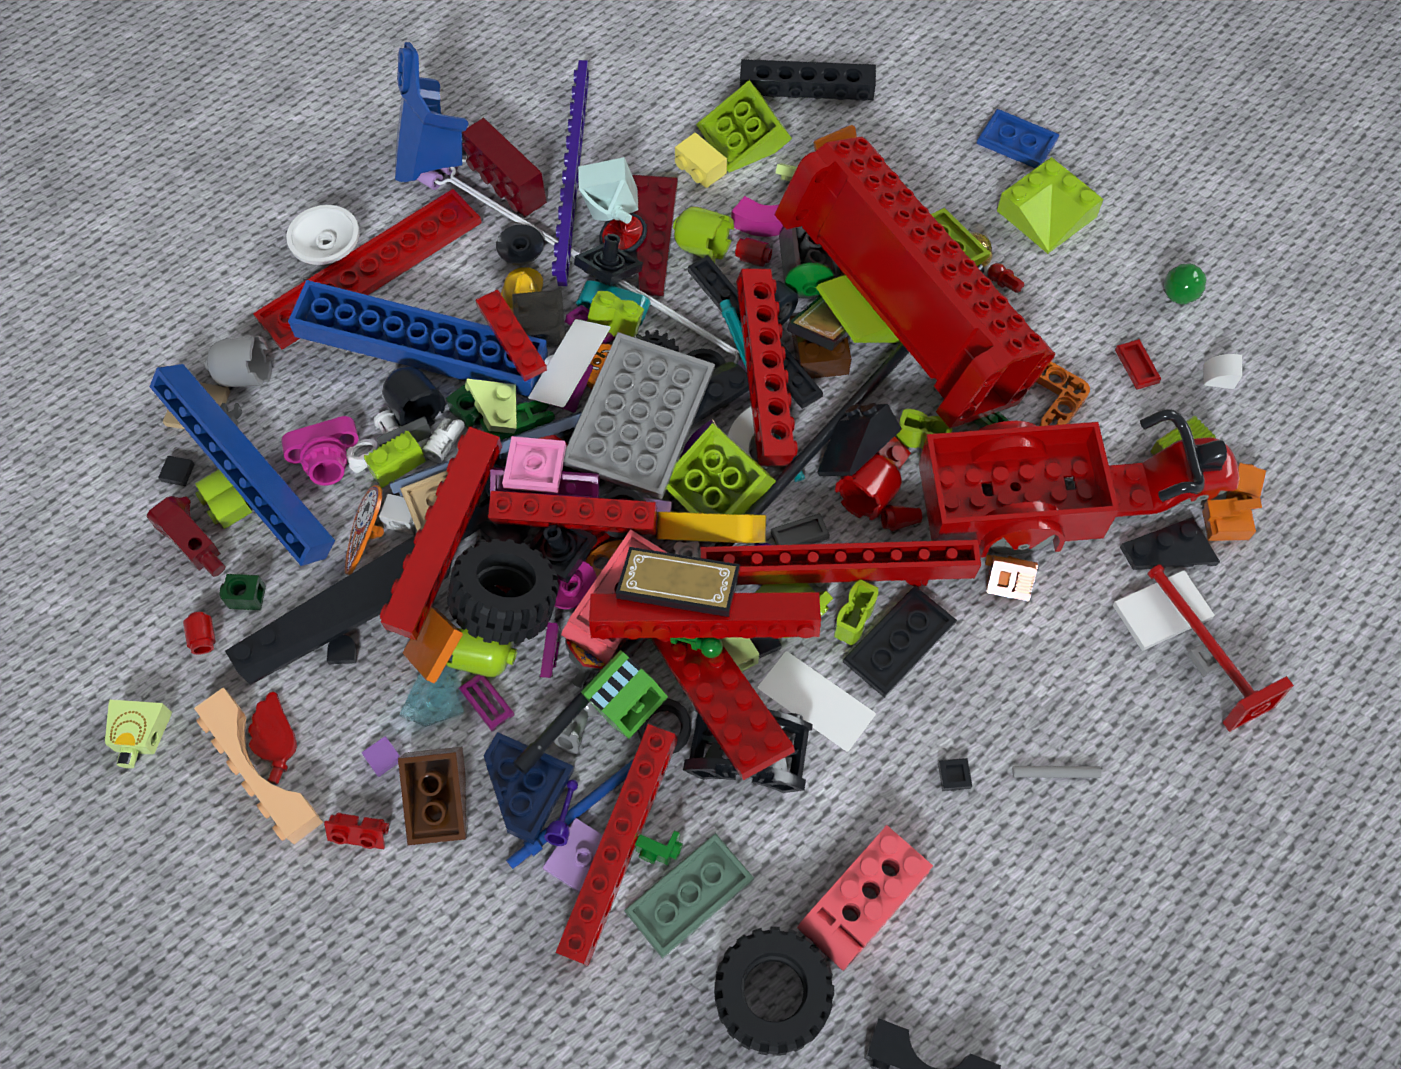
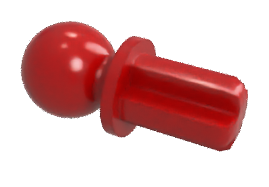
M1000 263L992 264L988 268L987 275L990 280L997 282L1002 288L1006 286L1015 293L1021 292L1025 284L1021 279L1014 276V272L1011 269H1006Z

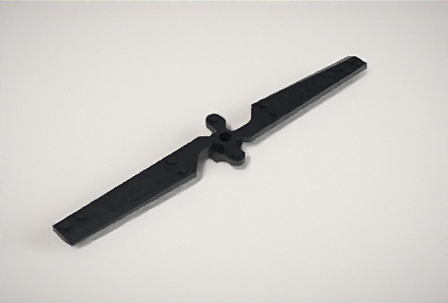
M729 361L714 369L692 426L749 391L747 373L739 364ZM498 464L494 465V467L503 468ZM564 466L562 468V472L582 473ZM489 476L484 487L489 497L479 507L475 508L461 541L480 530L481 535L487 542H490L491 539H499L500 541L510 539L515 540L514 543L521 545L525 543L524 540L528 536L530 526L494 524L488 518L490 504ZM599 478V484H600V483L603 482L604 480ZM415 536L225 650L239 675L252 685L380 615L383 606L386 603L389 604L393 595L391 590L395 580L401 578L404 571L403 562L408 553L412 554L415 547ZM451 562V564H450V566H449V569H448V571H447V573H446L444 579L448 578V576H449L452 562Z

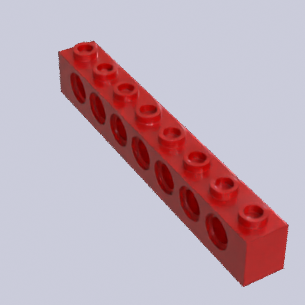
M742 268L736 284L758 464L760 466L789 465L794 456L797 455L798 445L797 441L793 440L792 433L795 422L793 416H790L789 410L791 407V394L787 393L786 387L788 371L784 369L783 364L785 348L781 346L780 341L782 325L778 324L777 318L779 315V302L775 301L774 295L776 293V280L772 279L771 269ZM763 363L770 365L771 368L766 367ZM766 386L771 387L774 391L768 390ZM769 410L775 411L777 415H773ZM772 433L777 434L781 439H776Z
M650 724L647 725L555 953L589 966L634 853L635 843L642 833L678 742L676 734Z

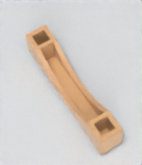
M224 687L194 708L200 716L196 719L197 723L205 733L211 731L215 737L211 740L212 744L220 754L225 752L230 759L226 761V764L235 775L240 773L245 781L241 785L251 797L256 795L260 800V803L256 806L266 819L271 816L275 821L276 825L272 828L282 841L287 838L291 843L296 844L323 823L301 793L287 791L272 785L257 773L249 758L246 747V715Z

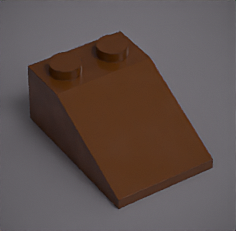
M795 315V316H790V317H789V322H790L793 318H795L797 315ZM792 334L796 360L812 379L849 375L852 358L847 337L833 350H829Z
M463 746L404 753L398 758L407 846L466 840V773Z

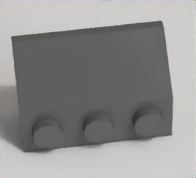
M802 226L787 230L785 227L779 235L784 284L788 272L804 263L826 265L832 270L834 278L841 276L838 265L820 244L817 245Z

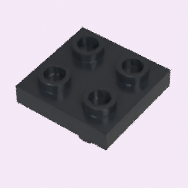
M615 234L605 235V242L576 255L574 259L575 266L609 286L641 272L643 262L618 248L620 237Z
M556 525L542 527L529 546L533 551L537 549L541 552L543 559L547 558L553 565L552 569L557 573L558 579L568 583L598 540L595 535L585 530L565 529Z

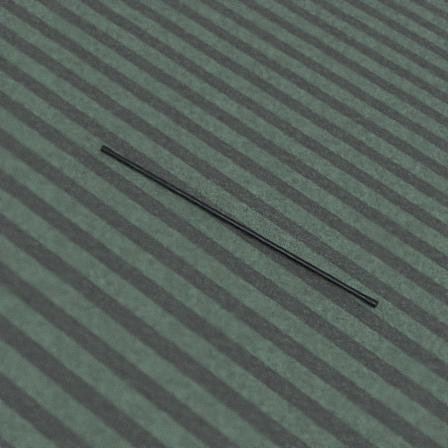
M981 264L977 266L982 273L985 272V269ZM902 343L775 479L776 482L769 490L752 504L744 514L761 515L831 439L837 422L846 414L845 411L855 404L861 406L908 355L909 351ZM717 542L714 547L733 546L735 543ZM648 638L628 639L598 673L620 650L631 658ZM597 674L587 683V685L597 676ZM581 691L533 743H530L514 760V766L523 774H526L537 763L546 749L588 705L589 701Z

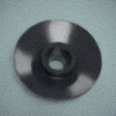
M529 225L508 227L500 233L496 241L498 255L504 261L515 265L534 261L540 256L544 248V240L541 233Z

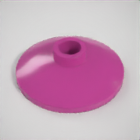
M583 561L568 583L558 579L559 590L555 607L573 609L579 605L597 579L594 569L588 563Z

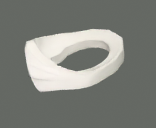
M374 439L360 440L355 446L348 448L346 452L347 465L354 473H359L367 468L364 455L369 454L368 452L360 457H354V452L364 445H372L373 448L369 452L373 453V450H377L380 447L379 443Z

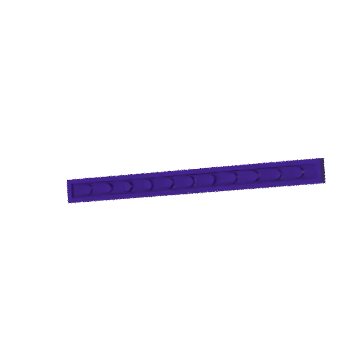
M579 60L578 70H574V84L576 86H572V100L574 102H570V116H572V119H568V132L571 134L566 136V148L569 152L564 154V165L567 167V170L562 171V183L565 184V188L560 189V200L563 202V206L558 207V219L561 220V224L556 225V237L559 239V242L554 243V256L557 257V260L552 262V276H556L558 286L568 287L579 182L578 167H580L589 86L588 60Z

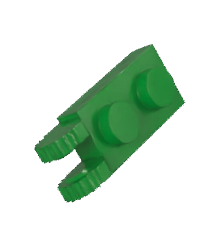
M535 400L516 405V431L514 434L489 431L483 421L484 418H481L479 421L484 432L498 436L500 440H503L537 426L554 421L555 416L551 411H545L533 416L532 413L544 411L550 405Z

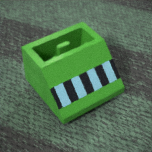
M621 650L581 691L604 719L628 739L668 698L658 684Z

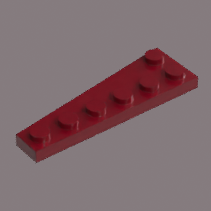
M632 175L638 189V210L634 214L640 216L647 225L646 238L637 248V259L643 262L642 271L638 273L639 289L648 296L664 297L678 178Z

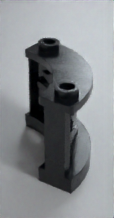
M695 708V712L698 714L689 759L684 760L683 771L702 780H736V775H739L729 759L722 758L725 754L724 750L721 749L722 747L715 737L708 736L709 728ZM768 709L782 730L795 733V752L787 756L792 758L790 772H788L786 758H783L750 776L752 777L751 783L765 786L781 793L805 791L806 779L802 778L808 735L809 731H812L813 724L803 720V716L800 714H785ZM706 744H709L711 746L704 757Z

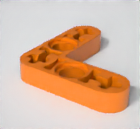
M1051 361L1046 368L1045 376L1041 374L1036 382L1059 396L1045 413L1039 426L1050 425L1054 418L1058 420L1056 425L1069 424L1086 401L1090 392V386L1086 381ZM1058 375L1062 382L1054 383L1049 379V376ZM1066 382H1069L1070 384L1067 388H1064ZM1077 388L1081 390L1078 394L1074 393ZM1066 405L1071 409V412L1067 414L1059 411L1058 406Z

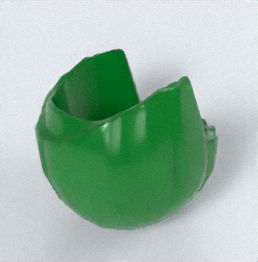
M1179 264L1169 270L1166 275L1164 288L1167 298L1176 304L1182 305L1196 301L1203 295L1206 289V275L1195 264Z

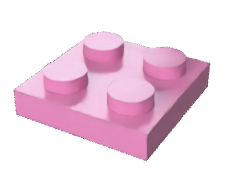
M512 436L502 482L503 488L558 494L566 442Z

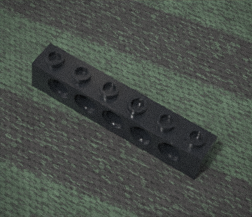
M741 59L740 87L750 80L762 96L874 101L876 64Z

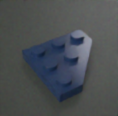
M497 732L483 756L507 833L534 845L573 774L574 766L544 753L537 763L526 774H523L514 766L513 762L528 745Z

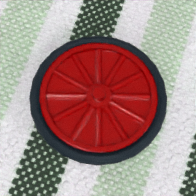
M629 213L632 219L628 224L621 220H609L600 231V245L605 242V235L615 234L620 237L618 248L627 254L631 253L646 238L647 225L640 216Z

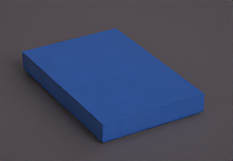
M997 109L980 134L977 144L1030 167L1037 168L1045 162L1058 141L1060 134Z

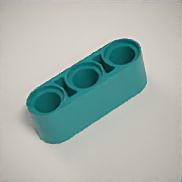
M589 280L585 282L576 301L577 307L583 305L590 310L592 299L598 291H609L621 300L634 301L644 308L640 326L642 325L651 305L650 300L646 296Z

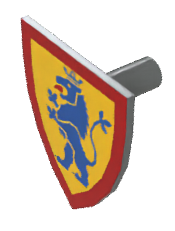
M565 638V645L570 653L569 658L580 669L572 683L576 687L582 688L591 671H599L605 664Z

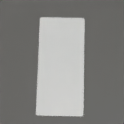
M575 319L547 365V371L543 372L528 398L564 407L611 327Z
M788 651L782 655L758 686L759 690L790 712L802 715L803 720L813 724L815 730L846 752L851 749L876 715L874 711Z

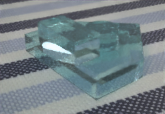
M442 671L437 682L434 684L419 674L400 712V716L427 727L463 714L464 709L456 693L451 675Z

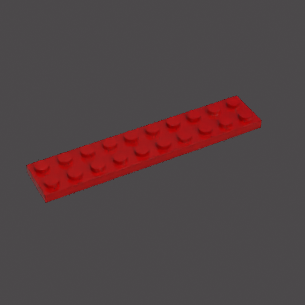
M451 189L307 280L369 295L481 224V217L454 189ZM306 280L253 313L258 323L281 350L300 339L294 336L288 320Z

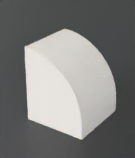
M1219 355L1204 363L1203 385L1235 389L1242 377V355Z

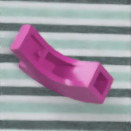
M744 196L731 211L734 228L749 235L760 237L780 235L784 226L774 215L779 204L763 205Z

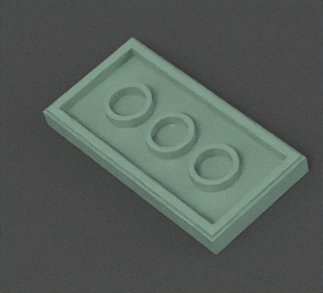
M715 833L629 905L624 912L663 959L754 880V877Z

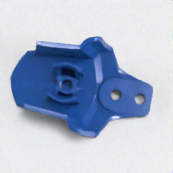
M405 42L404 48H399L397 72L398 87L402 96L395 154V180L399 182L415 181L421 173L463 166L462 132L466 131L469 125L465 118L441 114L440 83L436 79L419 77L418 52L410 42Z

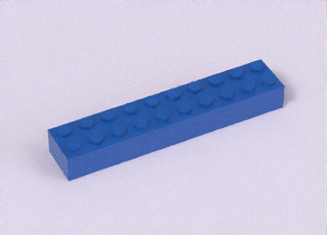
M306 280L288 320L293 334L297 338L465 381L467 379L515 384L516 394L528 397L541 377V374L524 381L490 326ZM528 336L543 361H545L548 357L546 340Z

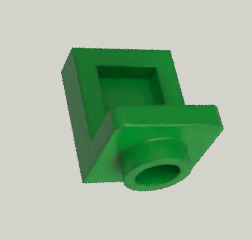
M674 830L667 846L640 834L635 843L636 852L640 853L639 858L651 864H655L658 861L668 866L671 859L677 860L683 843L679 842L680 833Z

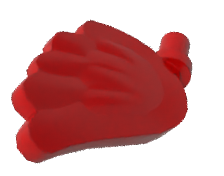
M269 692L266 700L260 701L256 705V712L252 716V724L248 728V732L252 737L249 747L256 756L272 763L270 766L272 770L267 781L278 785L283 772H286L288 769L286 762L296 752L297 742L295 733L281 706L278 694Z

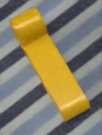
M657 512V539L730 543L765 542L766 515Z

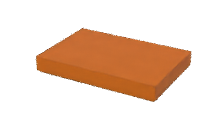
M432 606L417 641L410 639L403 654L427 681L435 684L463 633L437 608Z

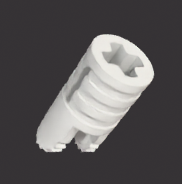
M450 418L443 419L422 448V453L428 459L441 463L465 427L464 421L455 419L452 422Z

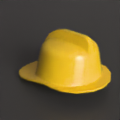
M529 267L514 269L507 275L501 295L513 314L523 315L531 312L537 306L543 287V278L537 270Z

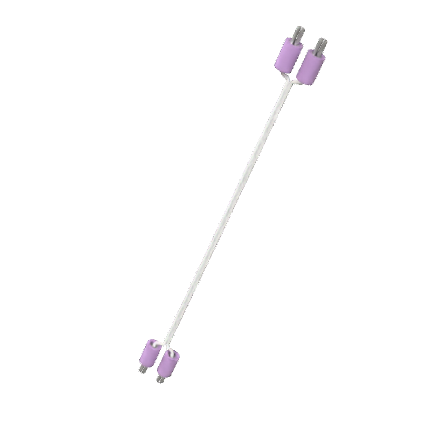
M458 166L439 169L451 177L445 180L435 170L421 173L417 178L419 182L432 190H436L441 185L451 182L518 224L536 228L541 233L543 239L552 245L555 242H559L549 234L455 178L454 175ZM571 248L572 257L575 258L576 255L580 254ZM622 280L616 283L628 291L646 296L652 306L736 357L734 363L739 364L747 373L742 359L739 361V351L626 281ZM767 386L770 391H774L771 387Z

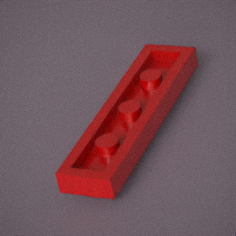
M497 289L476 299L478 309L523 380L527 381L547 371V365L499 290Z

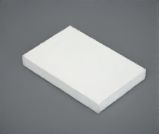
M1185 570L1168 577L1202 623L1211 620L1215 616ZM1158 583L1121 598L1113 604L1116 612L1142 651L1191 629V626Z

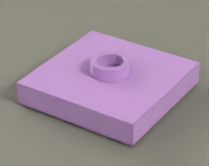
M575 818L569 827L570 835L567 844L555 848L543 866V870L580 893L603 835Z

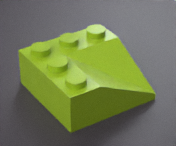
M1051 157L1002 192L997 212L1049 254L1097 218L1104 199Z
M712 423L676 463L666 489L690 513L744 514L752 504L769 490L776 480Z

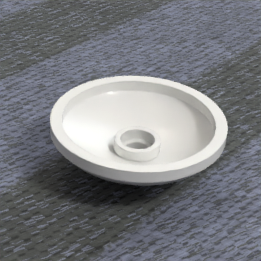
M320 205L300 213L291 222L287 230L286 239L290 251L297 259L308 264L324 265L336 262L348 255L356 246L360 232L355 217L348 210L335 205Z

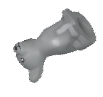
M589 702L556 738L555 744L568 754L574 755L579 753V746L583 740L581 736L586 728L588 717L602 715Z

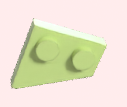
M467 379L465 388L467 391L470 390L475 399L474 405L478 412L482 414L487 429L489 431L514 434L516 431V385Z

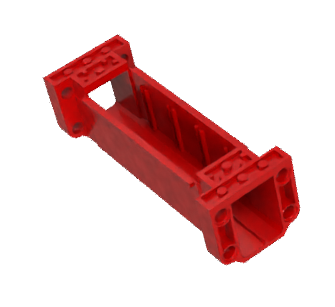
M862 136L826 142L818 150L807 154L800 161L774 215L786 230L802 226L817 245L820 244L929 377L931 379L936 378L937 382L934 387L944 398L936 413L949 429L1018 405L1053 360L1056 353L1040 335L1031 329L1025 322V319L1009 304L1007 298L994 287L991 280L980 271L976 263L965 254L960 245L950 237L944 227L936 221L929 213V210L921 204L914 196V193L906 187L899 179V176L884 162V158L872 144Z

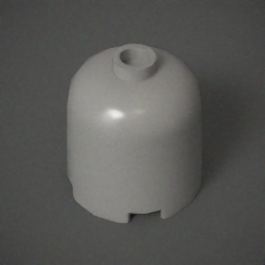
M261 336L217 341L210 347L205 360L206 370L210 373L213 380L222 387L263 386L264 382L270 381L272 374V361H267L265 350H269Z

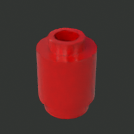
M748 237L745 239L740 238L736 245L735 256L740 258V261L763 267L765 263L770 262L772 249H770V244Z
M204 612L189 614L183 620L187 647L191 650L192 654L196 655L211 652L216 643L212 617Z

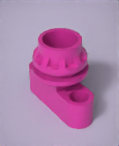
M341 416L287 432L283 435L281 442L284 458L287 462L293 464L301 463L303 470L315 484L328 486L337 483L344 476V469L347 465L346 449L355 446L359 438L355 421L351 417Z

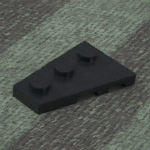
M1193 517L1127 541L1120 546L1133 570L1152 569L1157 565H1162L1163 568H1166L1168 566H1217L1220 563V560Z

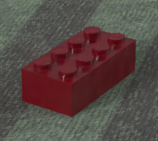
M484 117L462 132V146L467 154V165L472 171L476 170L480 174L485 184H491L496 194L500 198L504 197L514 212H519L522 216L526 217L547 203L542 172Z

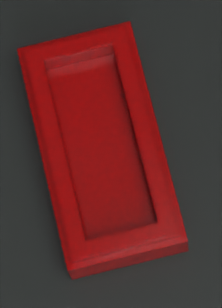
M1140 339L1116 346L1115 351L1136 390L1160 383L1161 377Z

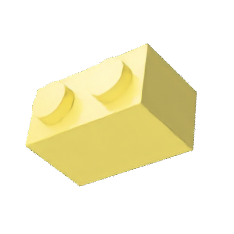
M693 133L675 146V163L677 167L685 170L696 183H701L705 188H708L727 174V158L697 133Z

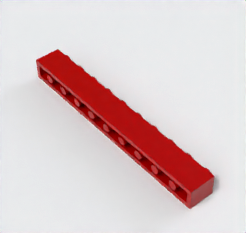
M978 540L700 547V558L740 564L737 585L857 582L860 579L865 582L975 579L981 567Z

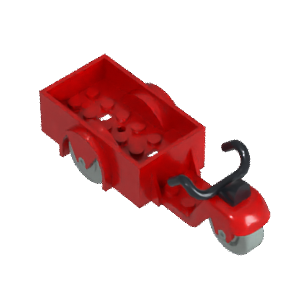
M1172 409L1161 410L1140 420V424L1145 430L1160 422L1171 420L1177 427L1182 440L1174 442L1143 463L1109 465L1099 422L1037 426L1026 421L998 422L977 431L927 434L919 461L931 541L978 540L980 558L986 557L990 548L1001 554H1023L1041 549L1053 540L1055 552H1060L1065 541L1103 539L1115 517L1157 514L1179 503H1201L1217 498L1227 491H1235L1239 484V467L1234 453L1223 440L1211 437L1194 439L1187 421L1178 411ZM1073 477L1076 489L1066 490L1064 478ZM991 483L993 496H985L981 484Z

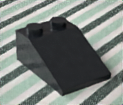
M870 403L863 406L855 404L845 411L846 414L837 422L817 471L819 476H852L902 430L888 403Z

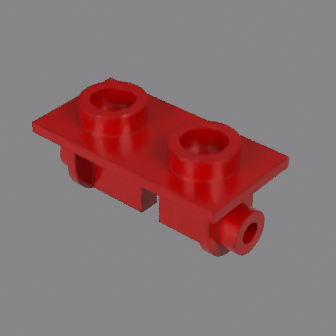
M338 812L336 815L332 814L329 821H324L327 841H332L336 844L357 845L367 849L377 848L384 850L385 848L383 834H388L389 823H385L384 819L364 817L360 826L357 825L359 816Z

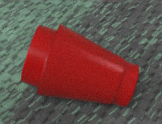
M888 505L881 512L882 526L890 531L922 522V511L919 507Z

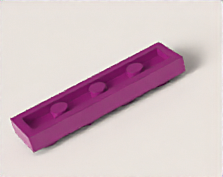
M492 467L490 469V494L491 491L599 498V474L562 472L557 494L504 489L502 482L505 468Z

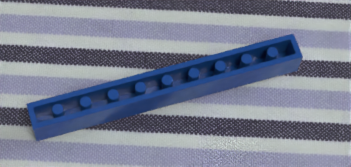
M185 365L157 367L149 386L299 565L304 566L326 559L335 539Z

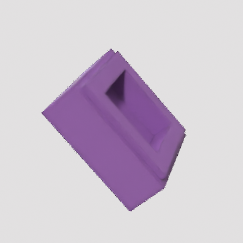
M386 736L361 752L378 777L397 765L398 758L400 757Z

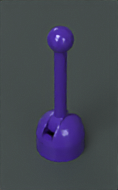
M574 779L569 780L567 783L568 792L559 820L549 824L544 836L548 843L555 846H564L569 839L570 829L564 821L573 792L578 788V782Z

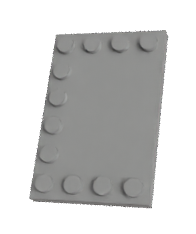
M618 332L566 448L563 466L582 473L599 474L600 479L662 499L713 374L715 364Z

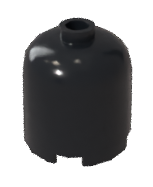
M399 368L393 371L383 384L382 394L385 402L401 426L425 417L430 427L435 423L433 419L438 413H443L445 410L446 402L444 396L418 368Z

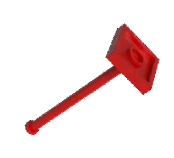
M1162 565L1153 567L1147 575L1151 579L1156 580L1244 696L1223 721L1227 730L1231 732L1276 708L1294 686L1286 676L1259 691H1254L1164 574L1165 569Z

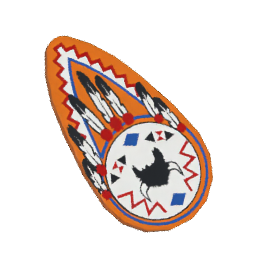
M373 485L366 492L358 507L346 553L345 574L347 575L352 574L355 570L368 539H376L384 534L382 527L374 525L382 501V489L380 486Z

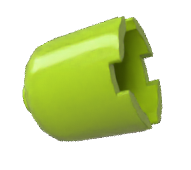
M689 207L674 221L675 242L682 250L700 258L708 255L715 263V259H723L730 247L732 240L728 239L730 229L734 230L733 219L730 216L702 207Z
M458 628L463 635L452 653V660L447 662V666L450 668L485 677H496L505 671L508 664H514L518 649L513 648L514 642H509L508 645H499V642L495 641L487 643L483 642L481 637L474 638L469 635L467 629Z

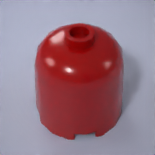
M875 454L852 476H843L836 483L835 492H840L843 498L840 503L848 512L857 518H861L864 515L870 517L869 520H874L899 492L902 484L901 472L894 461L883 455Z

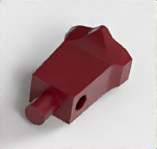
M175 496L166 497L150 509L147 513L150 523L162 535L169 538L199 571L205 568L213 577H216L225 570L226 566L218 558L221 553L191 519V500L187 496L181 498Z

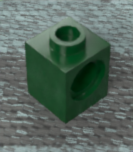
M465 384L446 397L450 412L458 420L464 421V426L467 429L474 425H480L479 420L483 416L475 407V399L470 390H466Z
M226 574L225 582L221 584L219 594L221 600L229 609L261 611L266 585L259 575ZM246 589L244 593L237 595L241 590Z

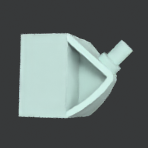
M625 157L578 167L579 190L593 219L600 221L615 219L628 224L632 219L629 213L638 210V189Z

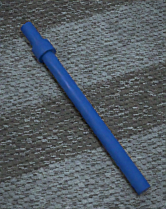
M633 760L569 809L564 823L567 825L571 824L575 818L581 816L625 781ZM547 828L540 832L534 845L524 841V846L506 859L512 869L530 855L534 857L543 850L542 846L547 843L544 838Z

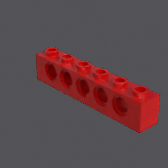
M491 491L488 518L494 524L536 527L556 525L565 529L628 533L631 529L637 534L655 535L658 508L656 502Z

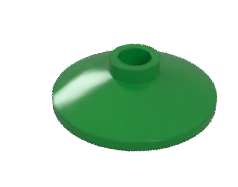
M804 263L788 272L785 278V285L796 292L798 298H816L821 295L816 289L817 285L834 279V274L826 265Z

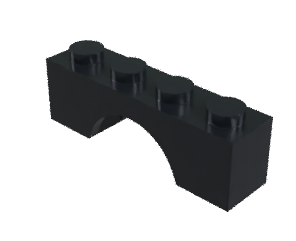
M880 1018L877 1019L864 1058L871 1061V1068L938 1069L927 1065L916 1055L910 1042L908 1029ZM970 1053L965 1056L959 1065L950 1069H1001V1065Z

